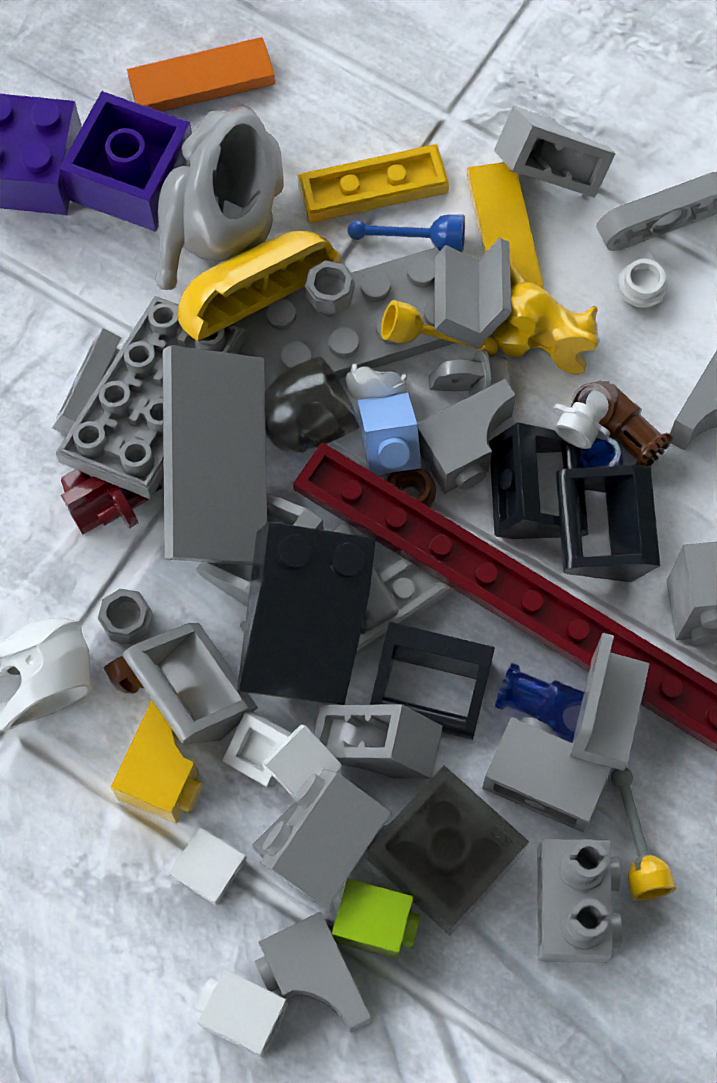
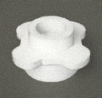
M580 402L574 403L572 408L562 404H555L553 412L560 418L554 429L568 443L588 449L591 448L596 437L601 440H607L610 436L609 430L599 424L601 415L591 406Z

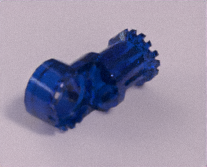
M512 662L502 682L507 687H500L494 707L500 710L509 707L537 718V720L549 725L561 739L573 743L575 732L567 728L563 720V714L572 706H581L584 692L563 684V682L558 680L548 683L520 671V665Z

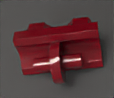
M76 469L61 478L65 492L61 497L82 535L100 524L106 526L119 517L123 519L129 529L134 527L139 522L133 509L149 500L144 496L94 476L90 477L89 474ZM159 484L156 491L162 488L161 484Z

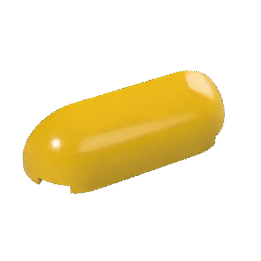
M290 231L280 234L196 276L182 293L177 310L178 321L183 330L198 342L303 288L310 269L324 261L341 263V255L333 248L329 240L316 233Z

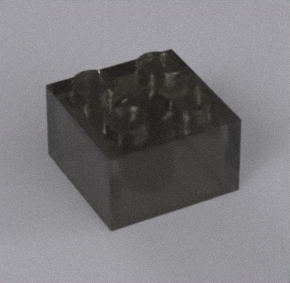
M443 765L368 846L367 860L401 892L414 896L413 903L451 936L524 855L530 841Z

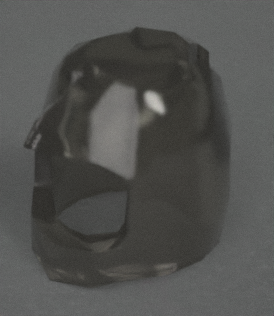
M316 357L297 364L280 374L265 389V432L269 440L280 450L304 453L307 449L318 448L321 442L328 444L358 431L360 428L356 412L344 387L331 366L322 357Z

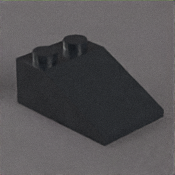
M270 521L257 531L237 692L345 705L370 594L376 538Z

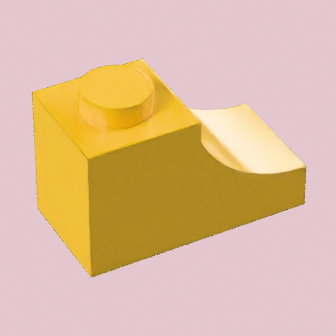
M151 700L110 788L117 799L177 824L183 811L190 813L193 810L201 793L203 782L197 780L200 774L195 762L184 758L180 753L176 734L153 700Z

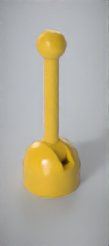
M392 300L384 312L381 323V336L384 340L395 343H409L414 341L420 334L472 347L435 331L434 326L423 324L422 316L417 308L408 303ZM488 337L476 349L486 350L490 357L497 353L499 346L493 337Z

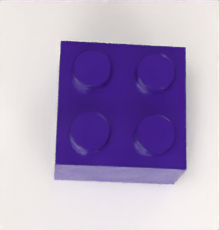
M101 91L59 167L68 200L156 232L159 227L158 200L160 191L168 174L185 163L182 146L185 140L192 134L190 122Z
M0 93V209L58 215L68 214L70 200H68L59 167L82 127L75 101Z

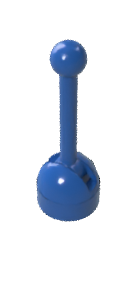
M448 214L440 216L433 222L430 228L367 226L362 221L355 220L348 225L347 231L348 235L355 240H360L365 235L430 238L433 245L439 251L447 245L463 253L465 215Z

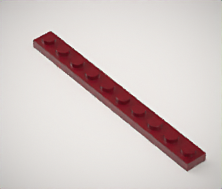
M321 442L293 482L294 491L365 535L376 538L378 543L587 672L590 670L592 657L602 633L614 635L610 653L649 663L641 705L717 752L716 682L324 442Z

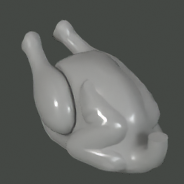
M238 105L228 113L210 111L182 146L185 163L173 169L162 185L158 200L161 249L158 272L155 279L157 287L161 290H171L176 287L182 247L200 258L215 261L214 266L265 242L270 233L273 220L274 197L282 192L284 187L281 150L278 142L266 131L257 114L247 105Z

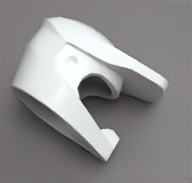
M49 618L35 621L23 626L11 637L0 641L1 674L4 676L21 675L22 677L19 689L8 704L0 706L1 732L60 711L81 700L91 691L89 648L82 635V628L78 621L67 618Z

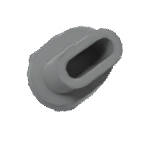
M480 349L476 351L472 361L455 359L443 362L435 372H431L428 376L430 390L469 391L470 396L504 379L510 385L507 358L489 357L486 350Z

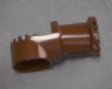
M600 380L579 387L572 397L571 408L576 402L586 404V399L593 390L603 393L609 405L606 415L599 421V424L609 430L610 436L607 440L609 442L617 441L637 460L636 465L649 467L654 463V460L657 461L659 459L656 455L657 453L663 455L664 450L668 449L673 437L669 433L661 434L641 415L642 408L633 403L616 385L610 384L609 381Z

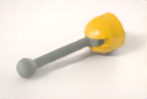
M625 768L624 771L614 769L611 774V781L620 789L638 858L631 864L628 871V885L632 900L644 901L668 895L676 890L673 875L665 861L650 855L630 788L633 781L632 772L628 768Z

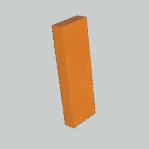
M263 37L127 69L135 103L160 112L275 84V74Z

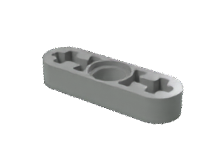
M717 172L708 173L621 205L606 213L598 221L596 228L607 249L610 251L622 250L717 214Z

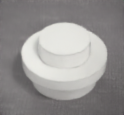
M638 259L628 264L622 270L618 281V289L623 299L629 304L641 308L652 307L660 303L665 297L668 289V277L662 266L656 261Z

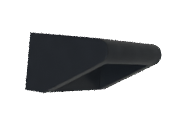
M517 422L489 441V447L492 450L490 469L494 536L508 539L561 538L559 516L541 513L537 453L562 452L563 469L583 468L582 448L568 443L555 430ZM578 489L581 534L583 537L588 534L586 496L584 489Z
M619 465L570 468L556 472L563 572L565 574L631 583L660 567L651 467ZM578 489L606 493L611 555L583 557Z
M389 621L370 705L403 704L442 725L441 733L473 740L495 647ZM394 660L475 679L476 682L468 716L385 697Z

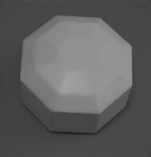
M324 261L309 270L305 284V293L316 311L336 314L352 303L355 278L345 264Z
M118 589L102 599L98 620L111 641L132 644L148 634L153 614L140 592Z

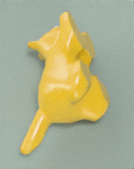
M510 261L511 313L493 332L499 348L510 357L521 358L527 350L538 347L543 349L560 369L567 373L583 374L587 363L582 356V352L595 350L600 343L598 325L596 323L597 307L592 306L587 311L581 313L569 311L560 305L545 289L532 282H527Z

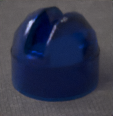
M608 437L607 440L596 438L591 448L581 449L580 460L583 468L623 465L621 448L612 438Z

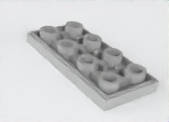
M154 296L56 451L58 462L151 499L164 478L163 349L174 345L237 354L246 340L244 328L231 324L197 342L181 327L177 317L178 304Z
M170 345L163 349L165 560L253 565L256 533L267 524L264 358Z

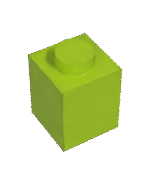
M347 878L332 931L335 942L398 960L401 946L412 948L421 915L411 912L414 896Z

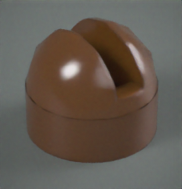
M123 656L104 666L110 682L117 690L134 694L139 688H144Z

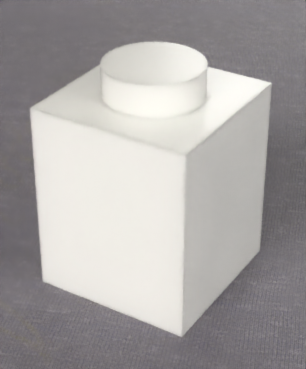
M223 969L218 981L211 977L208 979L198 997L195 1010L202 1013L197 1022L202 1028L264 1058L289 1005L286 999Z

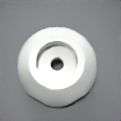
M352 364L351 372L346 377L350 393L353 398L359 400L407 393L408 384L406 383L407 374H402L400 377L397 372L389 371L385 373L375 371L369 366L357 368L356 364Z

